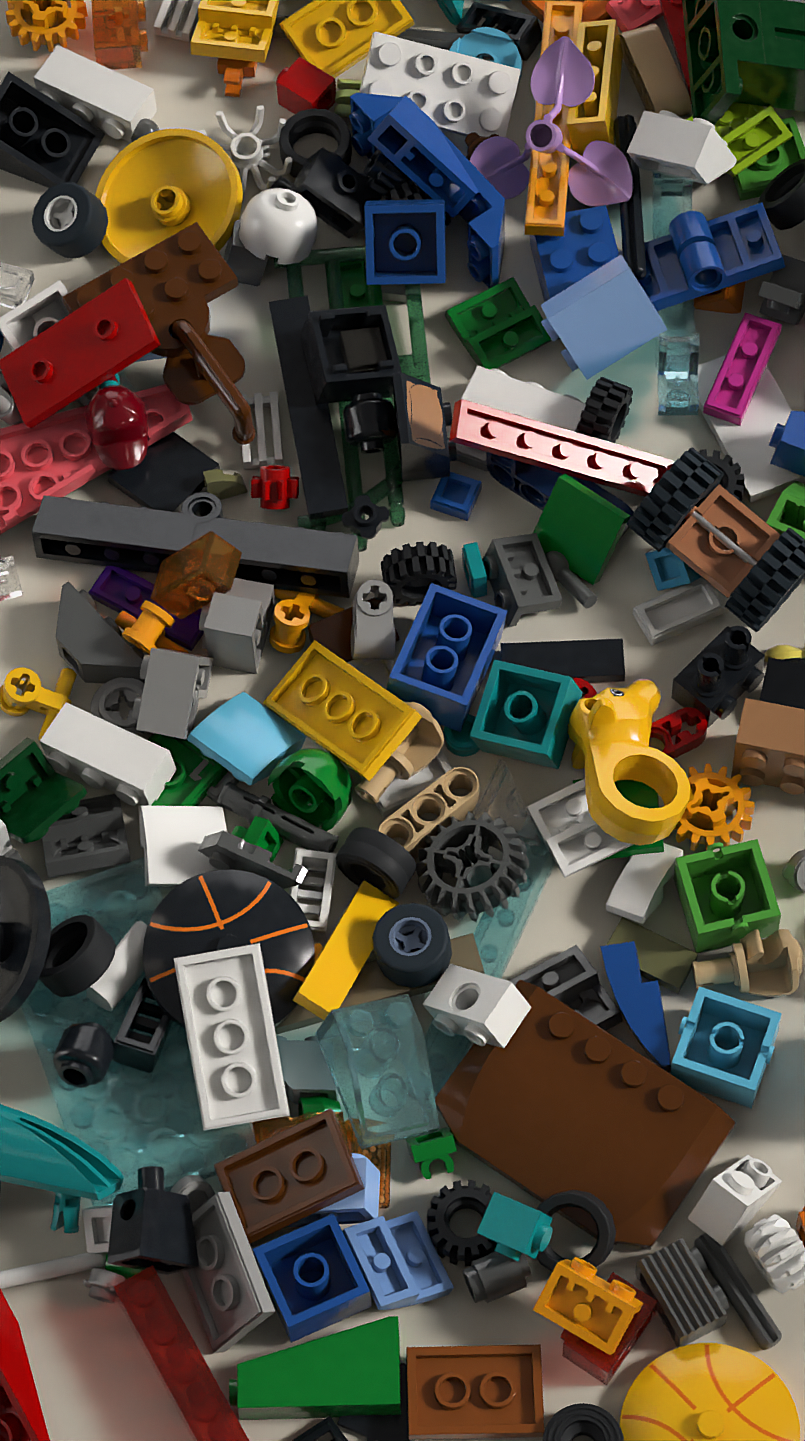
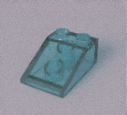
M405 994L331 1010L315 1034L360 1148L363 1149L437 1132L440 1125L424 1032L409 995Z

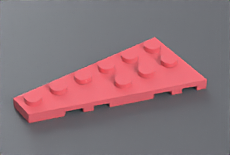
M166 384L134 392L143 401L146 410L148 446L193 420L189 405L178 401ZM88 405L53 414L32 429L26 426L24 422L0 428V535L39 511L44 495L64 497L111 469L100 459L90 437L85 416Z

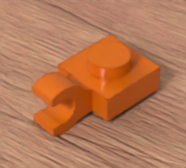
M218 58V74H224V84H226L225 96L240 97L244 76L255 77L258 62Z

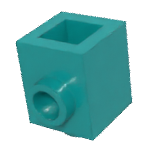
M494 1192L477 1233L496 1242L497 1245L494 1251L519 1262L522 1254L536 1259L538 1252L544 1251L549 1244L553 1231L550 1224L553 1218L539 1210Z

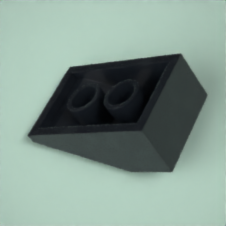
M8 71L0 82V169L48 188L60 183L77 184L105 133Z

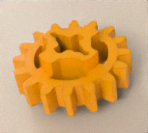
M7 0L9 10L5 12L12 37L19 36V42L22 46L32 42L33 51H38L41 45H46L48 51L53 52L54 44L56 43L66 48V39L70 37L78 40V29L86 28L85 17L88 16L84 0Z
M710 763L705 764L703 773H698L693 766L689 767L688 781L694 799L687 804L684 814L673 829H678L676 833V841L678 843L688 838L691 840L690 850L695 851L699 844H703L707 851L709 845L718 842L723 843L724 847L729 846L730 838L739 843L743 840V829L750 830L753 818L750 815L754 814L755 802L749 801L751 797L750 787L739 788L742 779L740 774L730 779L727 777L726 766H723L718 773H714ZM736 809L737 813L734 819L727 825L726 817L731 816L733 810Z

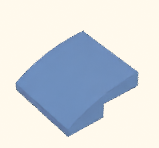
M418 1211L385 1221L384 1216L344 1228L342 1231L378 1310L397 1309L447 1296L453 1290L454 1286Z

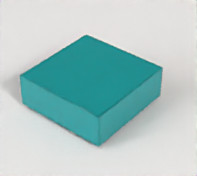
M478 543L465 544L462 548V566L470 594L473 598L487 596V575Z

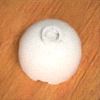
M282 188L266 189L249 201L241 216L239 238L245 248L258 258L265 260L266 255L278 258L277 264L299 263L309 256L317 237L318 225L315 210L308 200L294 191Z

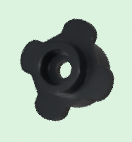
M367 495L357 496L352 509L342 515L343 526L351 528L354 534L363 539L374 538L380 531L382 523L389 520V510L385 506L379 507L372 503ZM366 514L369 516V518L367 520L362 519V516Z

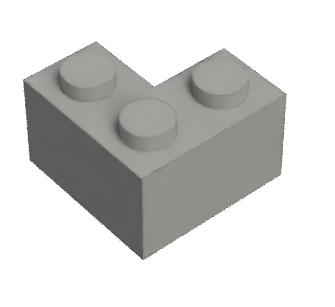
M226 576L223 590H216L213 593L210 607L203 606L199 620V630L204 631L202 648L207 649L208 657L214 658L213 666L257 674L276 606L274 585Z
M151 648L150 655H144L140 669V679L145 680L142 696L137 695L133 706L132 718L137 720L136 730L187 739L189 733L194 728L199 698H207L214 658L167 648Z

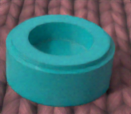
M468 714L461 732L444 726L445 746L454 755L467 757L476 754L480 750L470 738L475 716Z

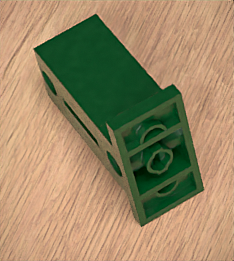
M682 0L693 119L701 118L715 125L734 102L765 107L771 105L773 108L805 112V3L788 0Z

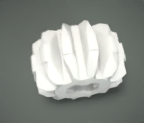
M774 1214L767 1219L763 1218L753 1225V1228L745 1232L744 1244L748 1249V1254L753 1259L763 1278L768 1281L770 1287L784 1294L790 1289L794 1290L805 1283V1247L787 1220Z

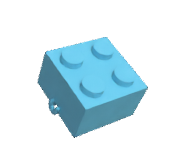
M699 986L689 1016L683 1017L678 1034H681V1038L672 1060L670 1074L692 1089L752 1109L766 1066L770 1064L772 1053L775 1049L774 1043L779 1031L782 1013Z

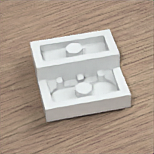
M585 778L527 806V811L564 878L634 845L620 842L605 833L592 819L586 799Z
M139 807L140 848H144L145 887H177L189 878L218 870L209 863L210 858L199 852L198 849L205 836L223 830L227 832L223 807Z

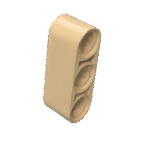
M654 23L620 33L623 60L645 110L658 114L661 110H665L679 117L691 114V102L687 88L658 25Z
M455 767L447 771L385 819L379 826L378 831L392 839L399 837L406 840L407 842L401 846L415 860L419 854L418 849L428 848L425 843L426 835L435 837L438 835V824L447 828L452 825V815L460 822L466 819L468 811L473 814L478 809L479 779L471 769L465 767ZM463 788L467 789L470 793L459 797L451 792ZM425 813H433L439 816L437 819L428 822L419 818Z

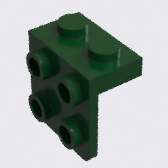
M28 737L0 760V819L6 825L9 837L23 844L35 842L45 836L49 827L61 816L74 811L79 806L80 800L87 794L82 784L55 772L36 742Z

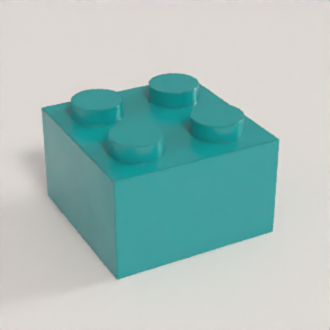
M494 660L470 738L482 752L559 769L569 738L567 733L569 718L577 702L581 699L583 692L572 677Z

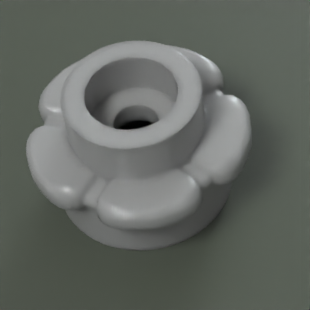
M92 1268L89 1280L85 1279L83 1281L86 1287L91 1288L88 1296L96 1300L114 1303L115 1297L125 1296V1291L123 1290L125 1277L117 1273Z

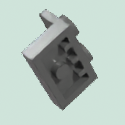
M537 533L492 539L482 561L487 580L490 581L495 594V606L508 611L505 621L507 627L516 626L523 614L559 609L563 599Z

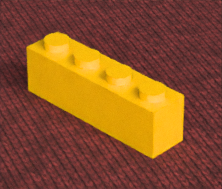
M616 19L579 22L576 47L588 59L595 75L594 89L588 99L579 106L569 107L567 127L572 149L581 156H583L587 145L592 141H605L614 145V121L617 117L623 51Z

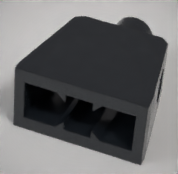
M156 1166L139 1168L137 1170L138 1189L117 1194L113 1200L108 1264L165 1275L199 1267L190 1200L186 1195L165 1191L164 1168Z

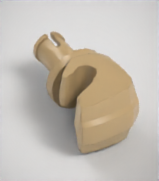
M405 702L422 716L421 720L370 782L363 778L360 784L355 787L356 793L366 802L376 805L394 778L408 780L411 776L427 767L441 751L444 743L442 729L439 723L432 717L431 712L421 704Z
M755 929L740 939V942L732 943V952H729V957L700 962L693 961L692 970L695 986L698 989L699 986L706 987L734 982V985L738 986L740 993L764 997L790 995L797 990L799 985V977L803 966V954L799 942L793 938L788 929H779L761 940L759 930Z

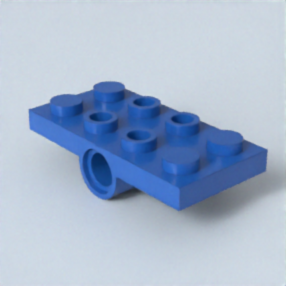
M763 202L709 221L706 220L702 213L697 211H687L679 214L669 225L670 234L644 243L646 276L644 279L638 280L655 309L659 311L785 268L783 256Z

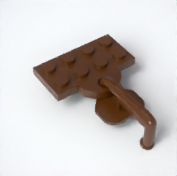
M197 222L62 297L64 306L71 314L124 278L130 280L161 344L152 350L151 353L167 357L163 370V380L175 398L183 404L196 405L217 394L234 417L233 439L241 445L250 444L254 440L256 431L253 427L251 408L234 385L245 373L244 358L229 339L208 335L211 316L207 303L239 286L238 278Z

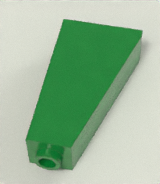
M389 1316L237 1364V1379H229L230 1406H237L240 1420L327 1418L329 1416L331 1418H340V1416L401 1415L398 1316Z

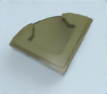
M221 469L203 472L206 492L217 496L220 500L248 492L243 477L236 472L233 475L224 474Z

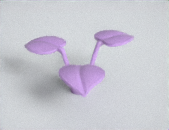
M563 36L544 51L532 72L530 85L534 99L543 105L554 104V108L549 114L544 115L543 120H536L528 126L525 136L527 143H525L523 155L520 156V149L513 140L494 136L481 142L474 150L469 161L505 200L520 195L528 186L530 172L523 163L529 159L532 150L544 154H550L558 150L578 162L569 171L568 185L572 195L585 205L598 207L627 202L633 192V176L630 165L624 154L616 146L605 141L595 140L587 145L583 156L562 144V132L557 125L552 123L553 119L561 111L562 104L569 107L581 105L591 95L595 84V75L590 62L569 37Z

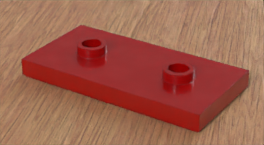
M124 278L0 359V369L24 424L32 429L161 344L133 283Z

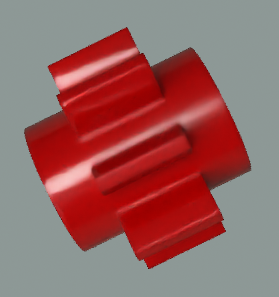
M261 466L260 476H252L251 498H260V508L272 510L290 508V498H298L299 477L290 476L289 466Z

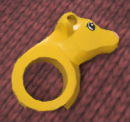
M638 679L625 688H606L592 698L579 699L569 718L567 730L569 737L575 743L571 757L572 767L575 769L585 768L586 799L592 819L605 833L620 842L639 846L653 844L667 838L680 821L687 804L694 799L686 773L679 764L660 750L649 747L652 717L658 708L661 698L659 688L650 679ZM618 780L642 782L657 792L663 800L664 807L649 809L637 806L622 796L614 782Z

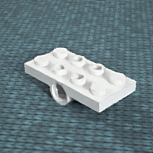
M375 31L372 33L359 93L404 97L406 95L435 122L442 132L448 131L464 136L476 132L479 136L489 137L492 134H497L501 137H506L521 69Z

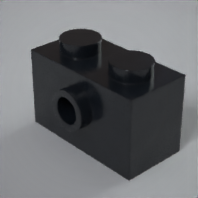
M324 147L305 161L290 189L310 202L317 217L348 239L365 228L364 206L366 201H378L382 197V195L366 184L370 177L358 173L344 163L338 154L328 151Z

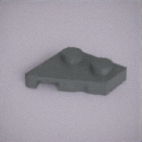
M224 830L205 836L198 849L199 852L210 858L209 863L218 870H241L255 873L271 880L283 889L300 885L308 871L299 864H295L294 868L288 870L274 865L269 861L272 852L252 845Z

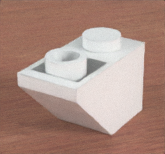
M746 1155L711 1181L688 1219L723 1246L743 1230L776 1191L782 1180L772 1173L771 1168L766 1163Z

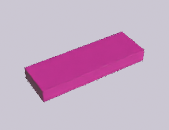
M745 312L704 404V414L739 426L741 425L779 338L782 324Z

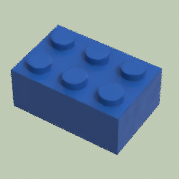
M606 205L566 212L564 236L530 235V247L544 302L619 256Z
M431 583L390 673L386 690L403 702H415L423 705L431 712L432 717L440 725L461 732L501 640L508 611Z

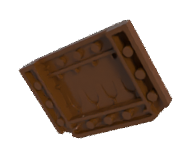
M519 979L515 987L532 1007L505 1048L488 1043L485 1046H479L474 1043L435 1097L434 1105L438 1112L440 1111L459 1147L537 1200L544 1202L554 1194L570 1190L591 1193L604 1202L613 1216L616 1229L614 1245H617V1243L641 1246V1249L651 1250L735 1127L736 1122L718 1105L540 987ZM576 1207L561 1208L557 1211L558 1214L597 1239L596 1223L589 1213Z

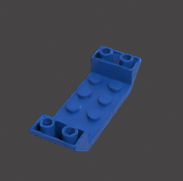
M355 93L350 96L351 114L349 119L352 124L351 140L354 149L359 155H366L370 159L374 152L378 150L367 138L403 97ZM441 131L479 190L457 215H460L468 223V270L477 282L483 281L490 289L498 285L500 280L505 245V198Z

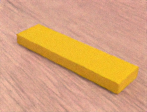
M364 880L341 916L293 1001L329 1024L374 948L372 937L376 923L385 912L398 906L399 902Z

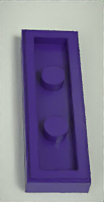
M114 566L105 567L88 592L93 600L118 613L126 611L137 619L142 613L140 607L145 600L154 603L175 619L171 628H165V637L190 651L194 649L204 634L203 630H199L201 608L126 569Z

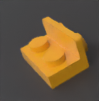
M574 1257L572 1261L565 1259L557 1262L533 1310L605 1353L612 1355L634 1314L640 1311L644 1303L635 1298L636 1291L630 1286L614 1279L610 1284L595 1275L598 1271L597 1268L583 1259Z

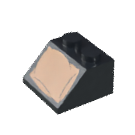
M401 372L392 373L394 412L402 481L450 477V461H457L456 443L449 441L446 432V426H451L452 424L450 402L443 403L440 387Z

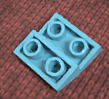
M242 692L208 715L189 733L187 740L199 748L204 756L214 759L229 770L236 779L251 786L270 776L279 760L301 750L307 736L250 695Z

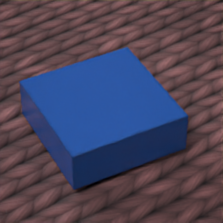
M450 472V477H442L430 501V509L468 521L481 492L482 482Z

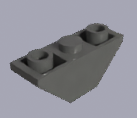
M69 581L62 585L55 636L60 656L87 683H106L121 677L134 678L145 683L144 679H140L141 664L145 655L142 650L132 644L129 646L121 637L122 632L115 621L109 616L104 619L96 611L97 606L94 600L85 590L82 589L78 592Z

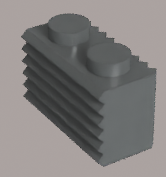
M683 1238L663 1247L659 1251H655L644 1259H640L636 1262L635 1269L637 1279L640 1281L641 1286L644 1288L645 1293L662 1319L677 1348L685 1346L725 1325L727 1317L725 1310L729 1309L728 1300L719 1285L716 1284L711 1287L703 1272L707 1271V1266L701 1253L696 1247L689 1249Z

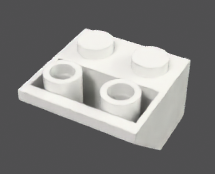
M644 110L627 150V153L640 169L703 184H709L733 168L737 161L736 157L727 147V142L721 139L712 123L701 118H694L693 121L684 120L676 114L661 110L659 114Z

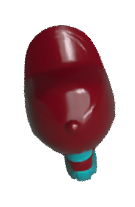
M117 373L98 385V391L88 403L85 416L90 437L102 462L115 470H127L139 465L146 456L148 446L147 414L143 401L133 391L120 385V378Z

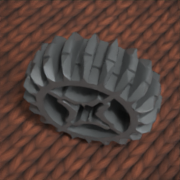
M468 811L464 821L459 822L452 815V825L445 828L438 824V835L436 837L426 835L425 843L428 848L418 849V858L420 860L416 864V873L419 877L418 886L421 892L425 893V898L429 905H432V907L437 906L439 913L443 914L444 917L452 913L453 917L460 922L468 913L470 919L477 922L479 914L482 912H486L488 916L493 918V908L497 906L508 910V897L520 898L518 885L527 884V875L525 873L529 869V860L526 855L527 848L524 841L520 840L517 830L513 826L508 827L505 820L501 817L492 820L491 816L484 812L476 820L474 814ZM489 846L503 853L502 861L494 859L493 855H489ZM443 872L451 874L452 878L456 879L455 887L442 881Z

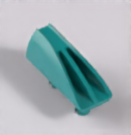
M0 1104V1187L2 1181L53 1191L55 1193V1202L50 1226L51 1230L55 1231L64 1226V1233L78 1232L81 1197L99 1201L120 1190L124 1181L121 1171L100 1152L74 1135L47 1121Z

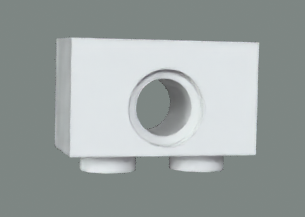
M453 964L448 966L423 1003L424 1007L434 1018L432 1021L433 1025L442 1033L448 1036L460 1034L466 1036L470 1041L479 1046H485L488 1043L500 1048H505L532 1008L512 982Z

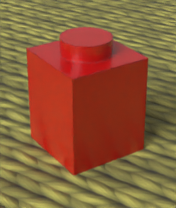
M301 57L290 67H285L277 77L278 104L294 114L311 108L329 110L335 103V78Z

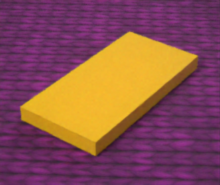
M315 640L263 701V704L269 710L369 782L422 718L411 706Z

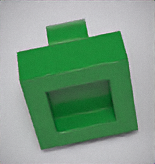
M257 816L254 817L248 829L242 826H235L231 833L252 845L272 852L269 860L271 863H273L284 842L269 819Z
M447 1127L405 1139L410 1157L415 1163L419 1162L420 1172L426 1179L431 1178L429 1165L435 1159L444 1161V1167L448 1173L454 1171V1162L449 1154L457 1152L453 1134Z

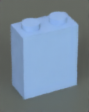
M622 255L614 258L541 304L547 317L541 321L543 327L553 342L558 338L561 339L566 349L561 351V354L572 371L579 368L586 380L668 330Z

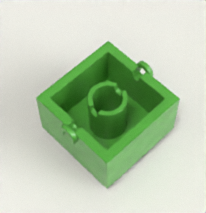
M758 839L725 847L723 843L718 842L709 845L707 851L675 859L673 879L696 953L731 946L732 943L740 942V939L755 929L759 930L761 939L769 937L779 930L781 913ZM720 848L719 851L713 852L714 849Z

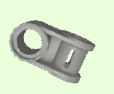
M368 580L360 586L353 597L352 659L394 660L395 626L393 623L392 590L381 580ZM370 592L374 593L375 599L382 600L375 610L371 609L370 602L363 601Z

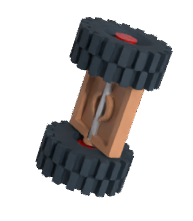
M691 447L682 454L680 459L678 458L673 463L672 467L664 473L660 481L653 486L651 492L642 500L641 505L633 513L627 526L658 552L664 547L668 548L724 596L729 598L724 607L753 631L757 632L779 610L781 605L805 578V539L791 528H788L782 535L775 531L719 485L724 473Z

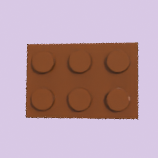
M541 1344L406 1348L409 1440L543 1437L545 1430Z

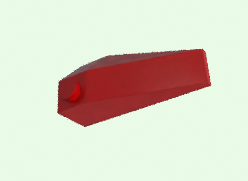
M0 1289V1441H50L19 1323Z

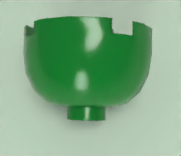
M306 748L288 755L272 770L268 778V786L272 783L275 791L271 796L275 806L304 819L324 831L332 829L341 820L352 801V780L347 769L333 755L320 749Z

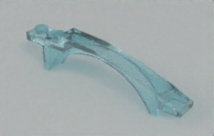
M652 172V231L654 240L670 234L669 225L676 216L692 211L691 180ZM693 299L657 311L668 329L655 337L658 415H698L700 339L699 333L695 331Z

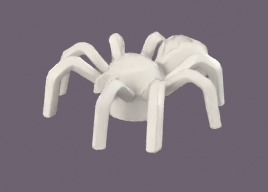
M259 105L256 108L255 122L250 132L239 135L228 126L223 111L216 112V117L222 131L232 139L230 144L220 146L232 159L236 168H240L243 192L246 189L247 172L250 170L259 189L264 191L275 183L276 177L272 176L269 177L267 185H265L257 168L258 166L263 167L274 176H283L291 172V157L285 159L282 169H276L266 162V160L270 159L271 154L267 153L270 149L269 145L279 141L281 128L285 126L286 119L280 118L277 133L272 138L258 139L256 134L259 132L264 118L265 108L263 105ZM204 129L199 131V133H202L207 136V133Z

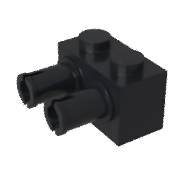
M737 625L731 628L727 626L673 679L671 698L683 708L692 707L702 712L706 716L708 728L718 718L724 720L736 707L737 699L745 691L748 693L754 691L764 678L763 665L765 655L751 645L752 636L750 631L743 626Z

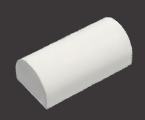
M141 920L139 922L136 921L116 946L114 958L106 972L86 990L87 998L107 1011H113L144 972L142 952L148 925Z

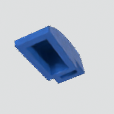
M635 941L600 946L608 980L617 1005L629 1029L653 1062L670 1073L672 1063L658 980L642 983Z

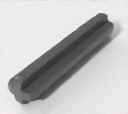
M706 1233L699 1236L694 1241V1247L701 1253L708 1270L762 1350H767L775 1346L781 1340L782 1333L725 1247Z

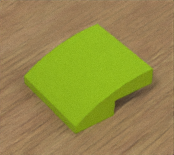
M734 102L725 112L724 116L714 125L715 131L721 139L727 142V147L737 159L735 166L726 172L731 177L736 176L793 136L771 105L764 108L763 106ZM693 115L686 120L693 121Z

